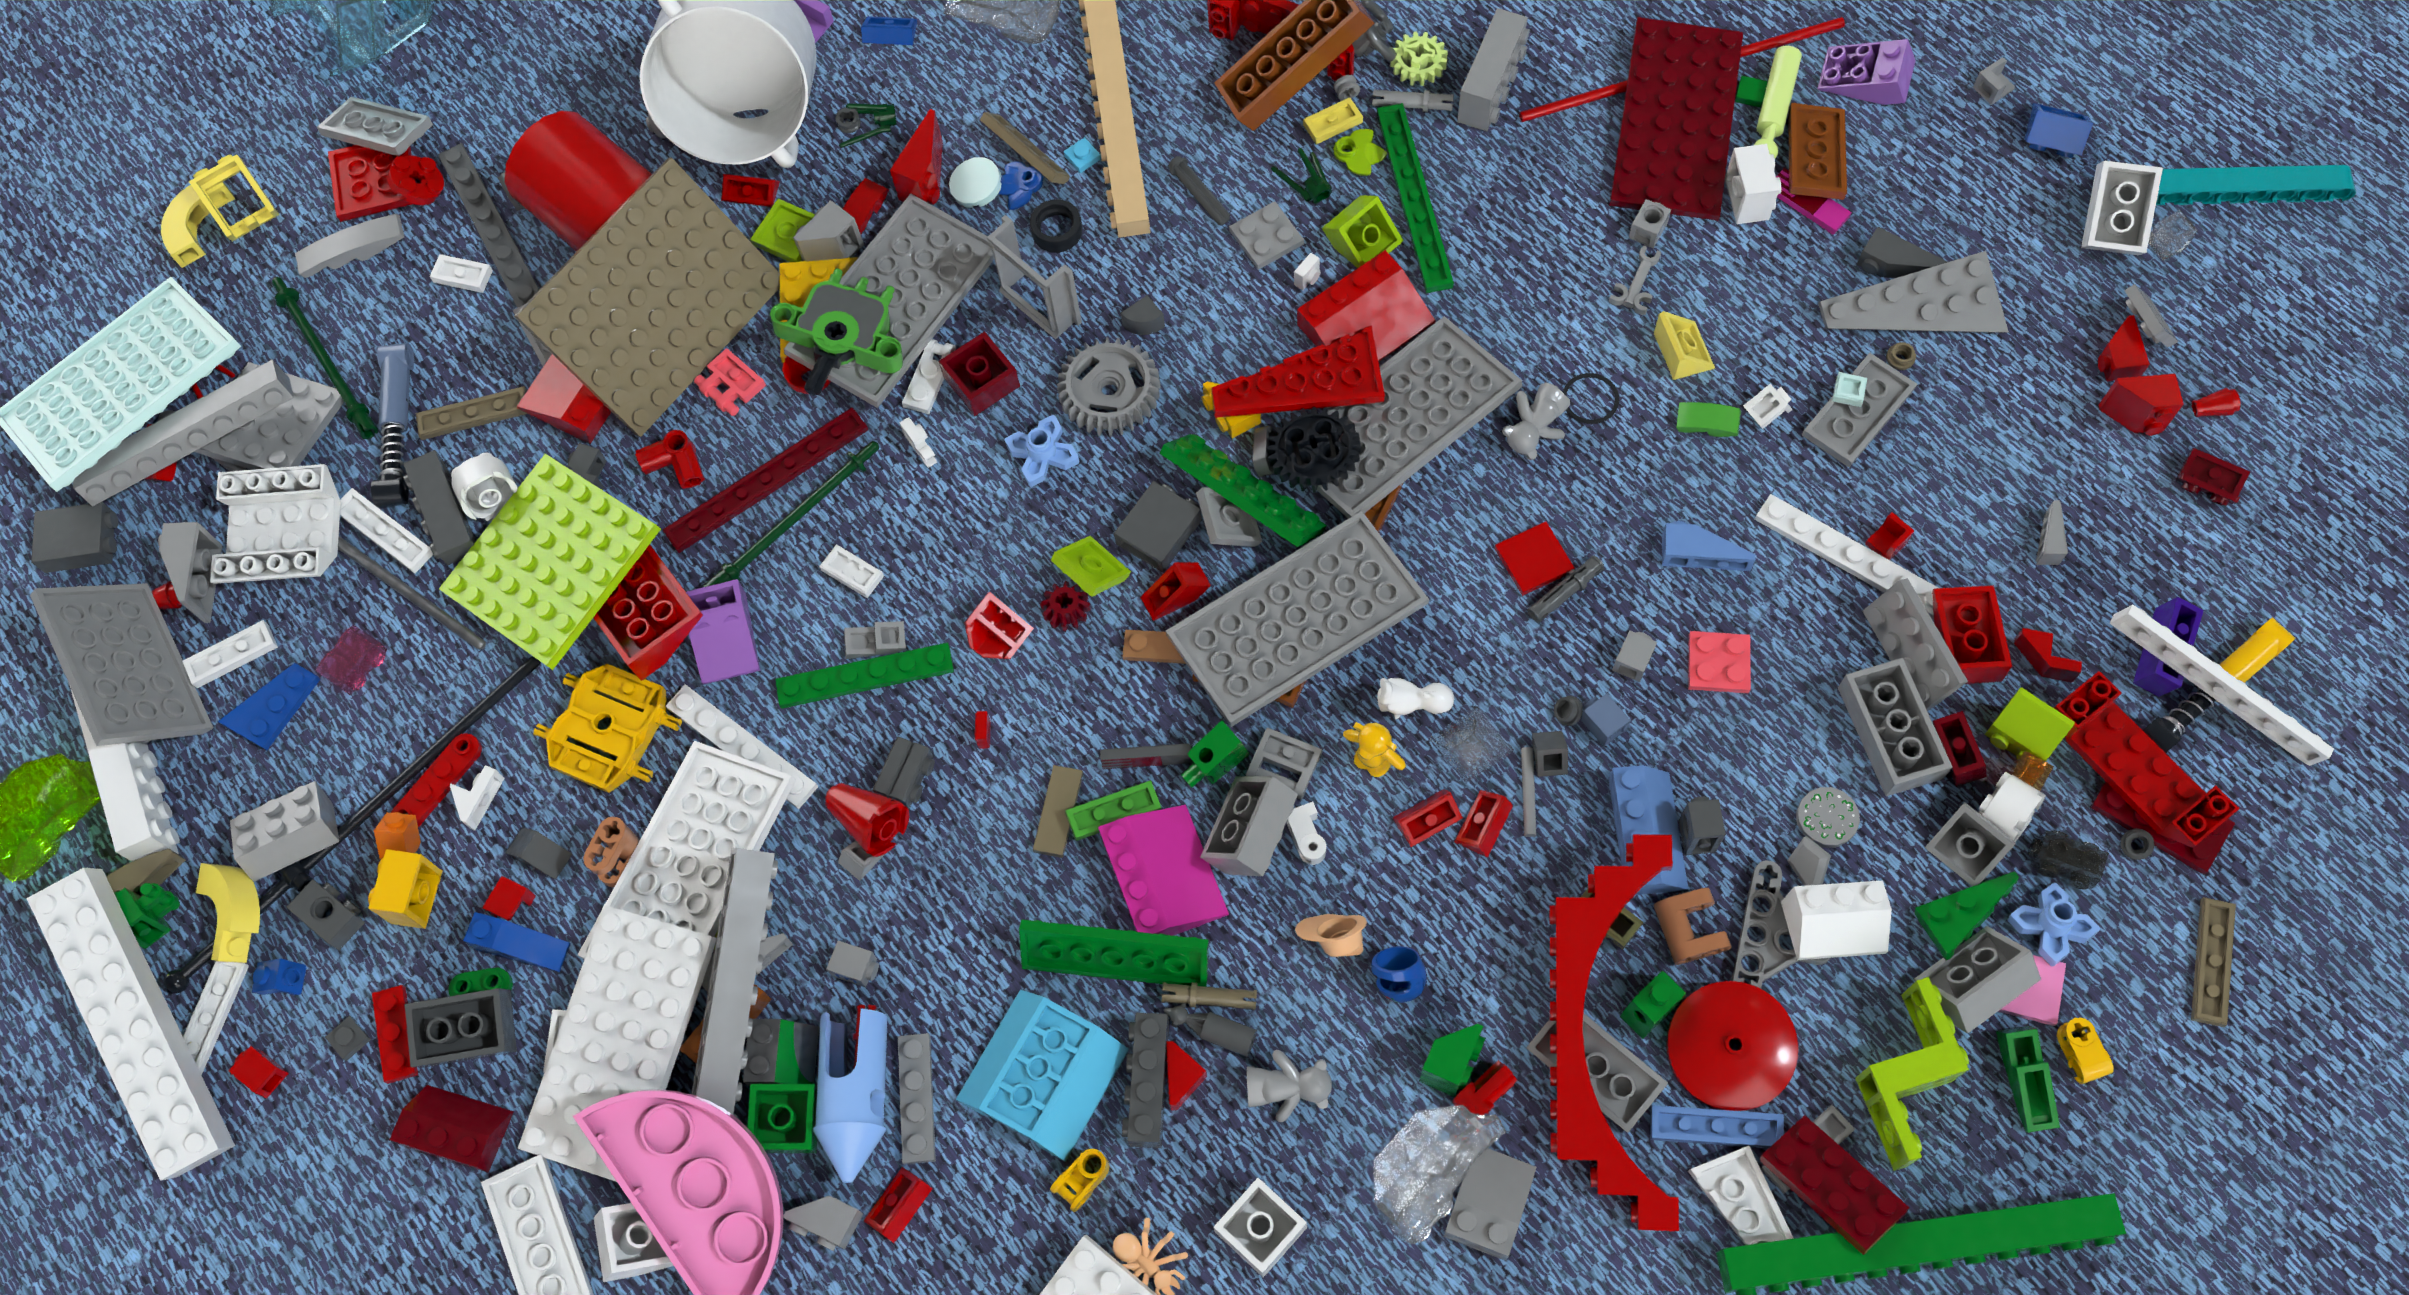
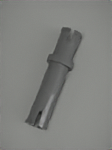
M1592 555L1576 570H1570L1567 573V577L1529 607L1527 613L1539 624L1577 591H1583L1591 579L1605 570L1604 564L1598 557Z

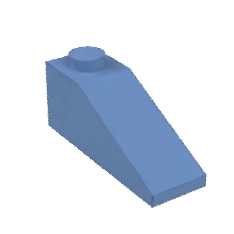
M1674 521L1665 524L1662 533V566L1751 571L1756 560L1754 553L1696 524H1687L1684 521Z

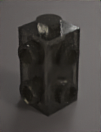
M2046 830L2039 838H2034L2028 850V855L2032 856L2030 866L2038 869L2039 874L2049 878L2061 877L2069 880V884L2072 887L2083 890L2092 889L2101 881L2109 854L2100 850L2093 843L2075 841L2070 839L2067 834L2055 830Z

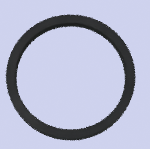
M1594 373L1580 374L1572 378L1565 385L1563 393L1566 395L1569 387L1577 380L1597 378L1607 383L1614 392L1615 404L1613 409L1606 416L1599 419L1581 418L1568 407L1566 412L1579 422L1586 424L1604 422L1611 418L1618 408V390L1609 379L1602 375Z

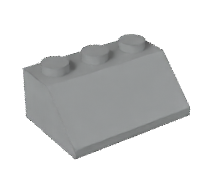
M1988 926L1954 950V955L1951 959L1945 960L1943 957L1914 978L1917 981L1929 977L1932 985H1936L1940 991L1942 998L1940 1004L1945 1015H1948L1954 1025L1967 1034L2041 980L2031 950Z

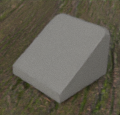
M854 841L841 851L838 863L860 881L884 855L872 856L866 853Z

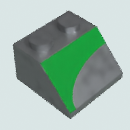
M752 1019V1032L750 1037H747L746 1050L748 1056L743 1082L749 1087L750 1084H814L819 1027L783 1019Z

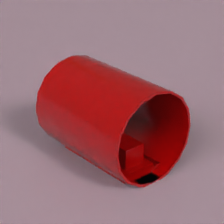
M559 111L542 117L527 128L515 143L506 162L504 182L510 196L577 252L652 173L580 114L571 111Z

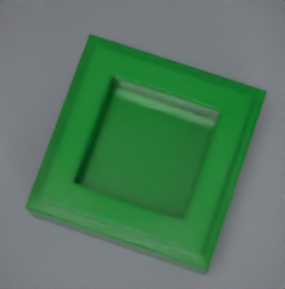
M1741 76L1735 102L1761 108L1768 81Z

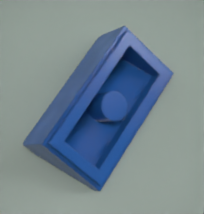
M867 16L861 25L862 43L913 45L917 19Z

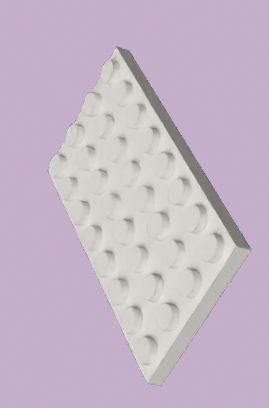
M694 741L605 905L714 937L719 928L731 848L760 850L796 779L784 772ZM600 914L578 953V956L582 959H585Z
M604 904L518 1149L535 1155L542 1154L544 1158L617 1182L573 1116L593 1104L624 1093L641 1090H666L717 938Z

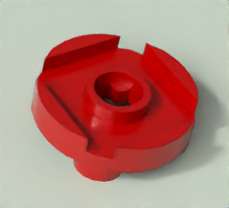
M413 155L395 157L387 174V182L390 189L396 195L399 192L402 196L406 197L405 201L415 205L433 203L442 192L444 178L433 159ZM411 177L418 178L421 182H420V184H419V183H416V181H415L414 179H410V178H411Z

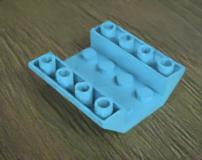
M1020 990L957 1096L956 1101L983 1116L984 1114L1034 1141L1041 1149L1066 1162L1128 1053L1129 1048L1100 1027L1051 1000Z

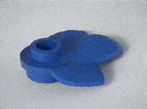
M1020 161L1006 164L1004 167L1006 174L1001 175L1000 182L1002 185L998 194L1008 196L1009 210H1016L1027 204L1031 199L1032 193L1040 190L1043 185V175L1033 166L1027 167Z

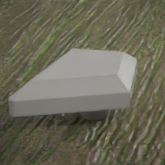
M1805 836L1787 861L1804 886L1822 885L1831 855L1809 837Z

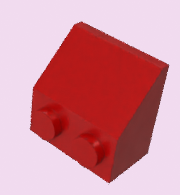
M2176 374L2117 378L2098 406L2101 412L2130 431L2153 436L2165 430L2184 403Z

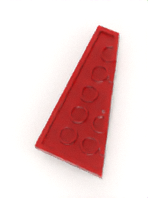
M1372 326L1363 328L1362 332L1353 336L1349 334L1339 338V341L1325 346L1322 344L1283 360V363L1270 367L1268 365L1260 368L1258 373L1248 377L1240 376L1212 387L1211 396L1215 418L1301 410L1302 408L1312 409L1313 407L1325 408L1384 402L1385 393Z

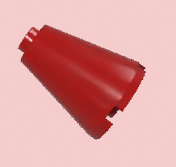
M845 783L832 786L826 793V808L862 849L872 856L885 855L896 845V843L891 842L898 832L903 835L907 829L909 809L899 800Z

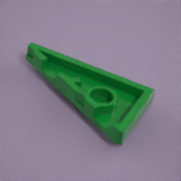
M2013 871L1915 907V915L1945 960L1952 958L1954 950L1963 940L1967 941L1971 937L1973 930L1980 927L1994 911L1995 905L2001 898L2008 896L2014 884L2019 880V876Z

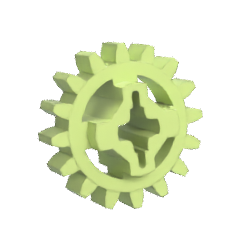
M1415 31L1413 37L1410 38L1405 34L1403 35V42L1400 40L1395 41V48L1393 49L1396 52V58L1390 61V67H1394V75L1401 74L1400 81L1403 82L1409 79L1412 86L1415 81H1419L1420 85L1424 86L1425 80L1434 83L1435 76L1442 77L1443 70L1447 68L1448 51L1444 50V42L1437 43V36H1433L1430 39L1428 38V32H1424L1423 36H1418V33Z

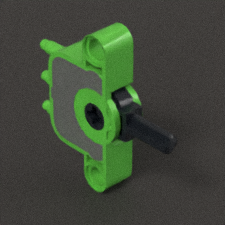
M837 268L830 275L828 281L820 282L812 288L803 308L788 303H778L771 309L770 316L773 330L777 337L808 348L815 346L814 358L816 363L804 386V390L812 396L819 395L832 368L839 369L840 365L848 364L853 360L857 364L890 374L896 373L902 368L901 344L895 338L887 336L890 328L888 306L895 291L893 286H887L885 291L882 292L881 297L865 292L869 282L866 277H861L855 288L839 284L843 272ZM888 354H893V355H894V356H891V357H886V355H888Z

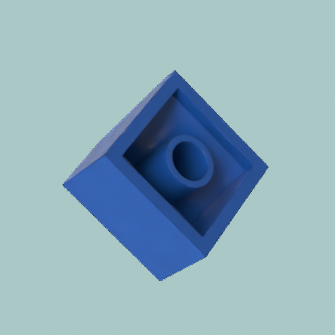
M2033 103L2025 141L2030 143L2029 147L2035 150L2046 151L2048 147L2056 149V154L2068 158H2073L2074 154L2082 156L2093 122L2087 115Z

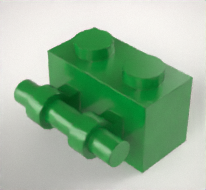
M156 883L142 884L140 892L143 896H139L127 888L114 893L139 946L147 949L171 931L163 917L180 906L178 897L174 893L165 891L162 886Z

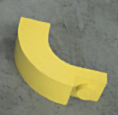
M224 182L206 191L217 208L235 199ZM191 185L182 190L171 201L164 213L161 224L163 243L169 254L181 268L206 255L197 240V229L201 221L210 212Z
M201 863L196 893L209 896L213 900L217 911V928L211 960L247 963L251 934L259 933L260 925L259 898L254 882L239 867Z

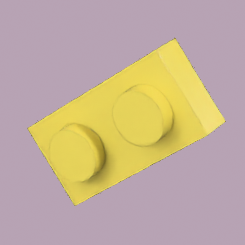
M1350 97L1303 119V126L1316 145L1363 123V115Z

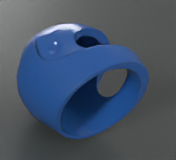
M1402 946L1390 947L1378 952L1372 959L1371 971L1377 976L1376 985L1380 993L1387 999L1397 1003H1404L1416 999L1423 992L1427 983V973L1423 961L1415 950Z

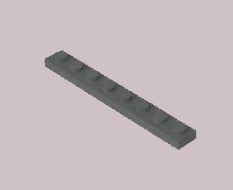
M460 143L439 153L438 156L517 308L526 304L539 291V288L465 147Z

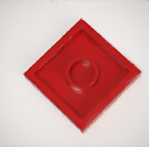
M1546 521L1496 544L1494 548L1522 596L1566 576L1572 569L1575 570Z

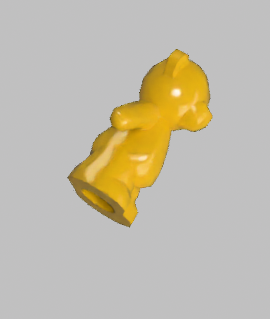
M1356 722L1353 726L1356 730L1348 729L1343 732L1346 740L1359 743V748L1354 755V764L1360 769H1367L1371 776L1380 777L1384 775L1391 765L1398 770L1405 769V761L1395 752L1397 746L1392 742V736L1384 725L1367 723L1363 726Z

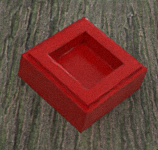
M977 711L975 713V741L980 749L990 748V717L987 711Z

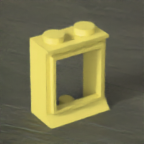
M237 154L221 158L217 162L218 165L210 170L205 168L196 172L193 175L194 179L189 181L226 237L232 242L280 215ZM242 171L265 207L229 226L206 191Z

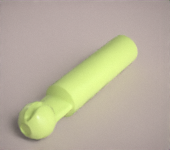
M1781 46L1775 51L1756 127L1757 132L1762 137L1754 145L1767 144L1769 154H1773L1774 158L1778 155V146L1774 142V138L1783 134L1802 58L1799 49L1792 46Z

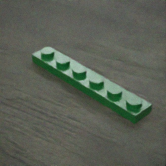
M943 643L776 678L775 680L779 706L782 709L954 672L950 645L949 643Z

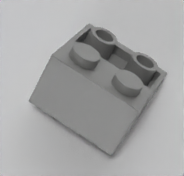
M831 200L825 206L819 208L815 216L806 225L800 227L793 237L803 261L852 258L864 246L855 218Z

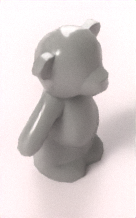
M1551 383L1540 384L1534 403L1530 406L1527 394L1524 391H1519L1516 400L1522 422L1513 426H1505L1502 430L1503 435L1507 437L1509 446L1516 453L1525 455L1529 460L1537 457L1536 447L1539 437L1559 440L1565 436L1563 430L1550 428L1548 425L1567 410L1570 406V399L1557 386Z
M1275 1050L1272 1053L1273 1060L1282 1070L1269 1071L1255 1068L1254 1066H1247L1248 1107L1263 1106L1284 1100V1103L1276 1113V1120L1278 1122H1284L1288 1119L1301 1098L1316 1103L1320 1109L1328 1107V1096L1332 1090V1082L1326 1070L1327 1064L1325 1060L1319 1059L1313 1067H1308L1298 1072L1295 1065L1284 1052Z

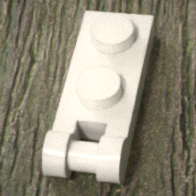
M931 339L924 348L922 357L902 401L904 408L926 414L930 413L944 380L939 362L934 360L933 356L934 354L941 355V359L956 350L955 345L949 343L942 345L937 340Z

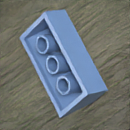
M1644 765L1612 768L1608 780L1621 866H1632V862H1626V843H1632L1633 834L1672 835L1673 867L1671 871H1661L1635 895L1688 891L1669 772Z

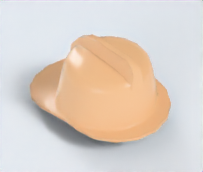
M1324 914L1303 919L1297 924L1295 931L1301 939L1319 942L1325 953L1331 957L1360 955L1363 952L1362 929L1365 928L1367 921L1361 915Z

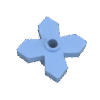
M1055 415L1039 421L1038 427L1032 429L1029 434L1018 431L1005 438L1006 446L1012 457L1026 459L1021 471L1030 487L1045 481L1049 465L1067 470L1080 462L1072 444L1058 443L1063 431Z
M2052 883L2038 895L2039 908L2022 905L2012 912L2007 919L2019 934L2040 935L2038 953L2050 966H2055L2070 953L2068 940L2085 944L2100 930V927L2088 915L2077 914L2074 905L2068 901L2069 895L2057 883Z

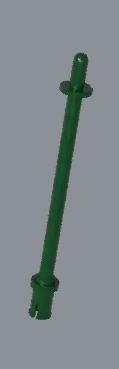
M274 277L272 284L277 291L275 303L279 307H287L348 407L346 411L348 420L355 424L363 439H371L375 436L374 433L377 434L379 430L369 416L370 411L368 407L357 402L297 304L300 298L299 292L295 288H287L282 278Z
M872 441L856 455L850 451L846 453L849 461L736 561L728 564L723 563L720 566L721 570L703 584L702 587L736 579L739 581L740 572L856 469L864 473L866 468L863 463L879 450V444Z

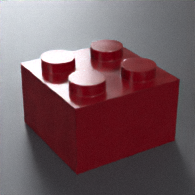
M985 331L938 361L943 378L974 416L1020 387L1017 370Z

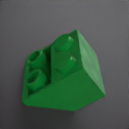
M1475 1024L1435 1039L1422 1068L1419 1082L1455 1097L1458 1089L1462 1091L1467 1086L1474 1068L1468 1064L1470 1060L1477 1062L1486 1039L1480 1036L1483 1026Z

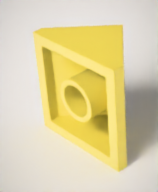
M1665 311L1661 312L1658 316L1654 336L1673 380L1714 369L1715 366L1695 321Z

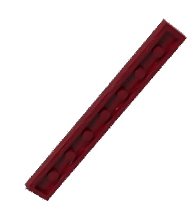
M851 407L663 529V532L678 553L684 551L869 430L867 425L854 408Z

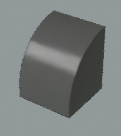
M1148 295L1120 313L1122 326L1133 334L1150 335L1165 327L1164 314Z
M1563 732L1532 733V746L1537 776L1568 775V746Z

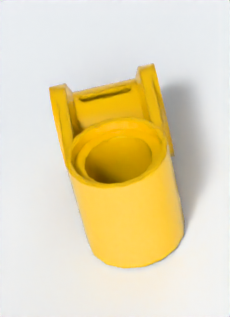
M2081 1017L2074 1018L2058 1028L2056 1035L2058 1043L2068 1060L2069 1068L2073 1067L2077 1075L2074 1078L2079 1084H2085L2113 1073L2112 1060L2104 1049L2095 1031V1027L2090 1021ZM2078 1031L2081 1037L2074 1038L2072 1032Z
M1097 1149L1085 1150L1055 1180L1050 1191L1053 1194L1058 1193L1071 1205L1070 1210L1076 1212L1107 1176L1110 1167L1109 1161ZM1094 1157L1100 1158L1102 1163L1100 1170L1093 1174L1087 1173L1086 1163L1088 1160ZM1068 1185L1076 1192V1195L1067 1188Z

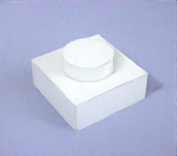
M1310 253L1294 271V285L1304 290L1308 284L1313 285L1318 280L1321 273L1319 270V257Z

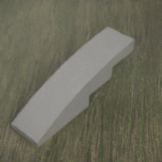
M392 214L348 227L295 253L299 275L307 278L327 266L334 270L355 258L360 261L370 259L404 238L400 215Z

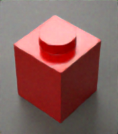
M253 1046L241 1052L236 1057L234 1065L228 1070L252 1092L268 1098L289 1074L266 1053Z

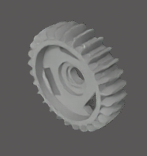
M1106 337L1105 343L1102 344L1095 339V344L1091 347L1085 342L1084 351L1075 348L1076 357L1067 356L1068 364H1062V373L1058 374L1059 383L1057 384L1059 402L1064 413L1068 414L1070 421L1076 420L1079 429L1086 424L1088 433L1097 428L1099 436L1102 434L1103 429L1108 430L1109 436H1112L1113 429H1118L1120 434L1123 435V427L1128 426L1133 431V422L1136 421L1143 425L1142 415L1148 418L1151 417L1150 409H1156V400L1160 398L1159 390L1161 388L1159 371L1155 368L1154 360L1149 359L1148 352L1144 351L1141 353L1139 345L1131 348L1130 340L1122 345L1119 337L1115 343H1110L1108 337ZM1098 363L1082 380L1078 379L1084 370ZM1134 367L1140 372L1145 383L1144 386L1136 388L1129 368ZM1106 385L1117 387V391L1113 395L1102 393V389ZM1093 407L1099 409L1113 410L1116 412H1097L1091 410L1090 408Z

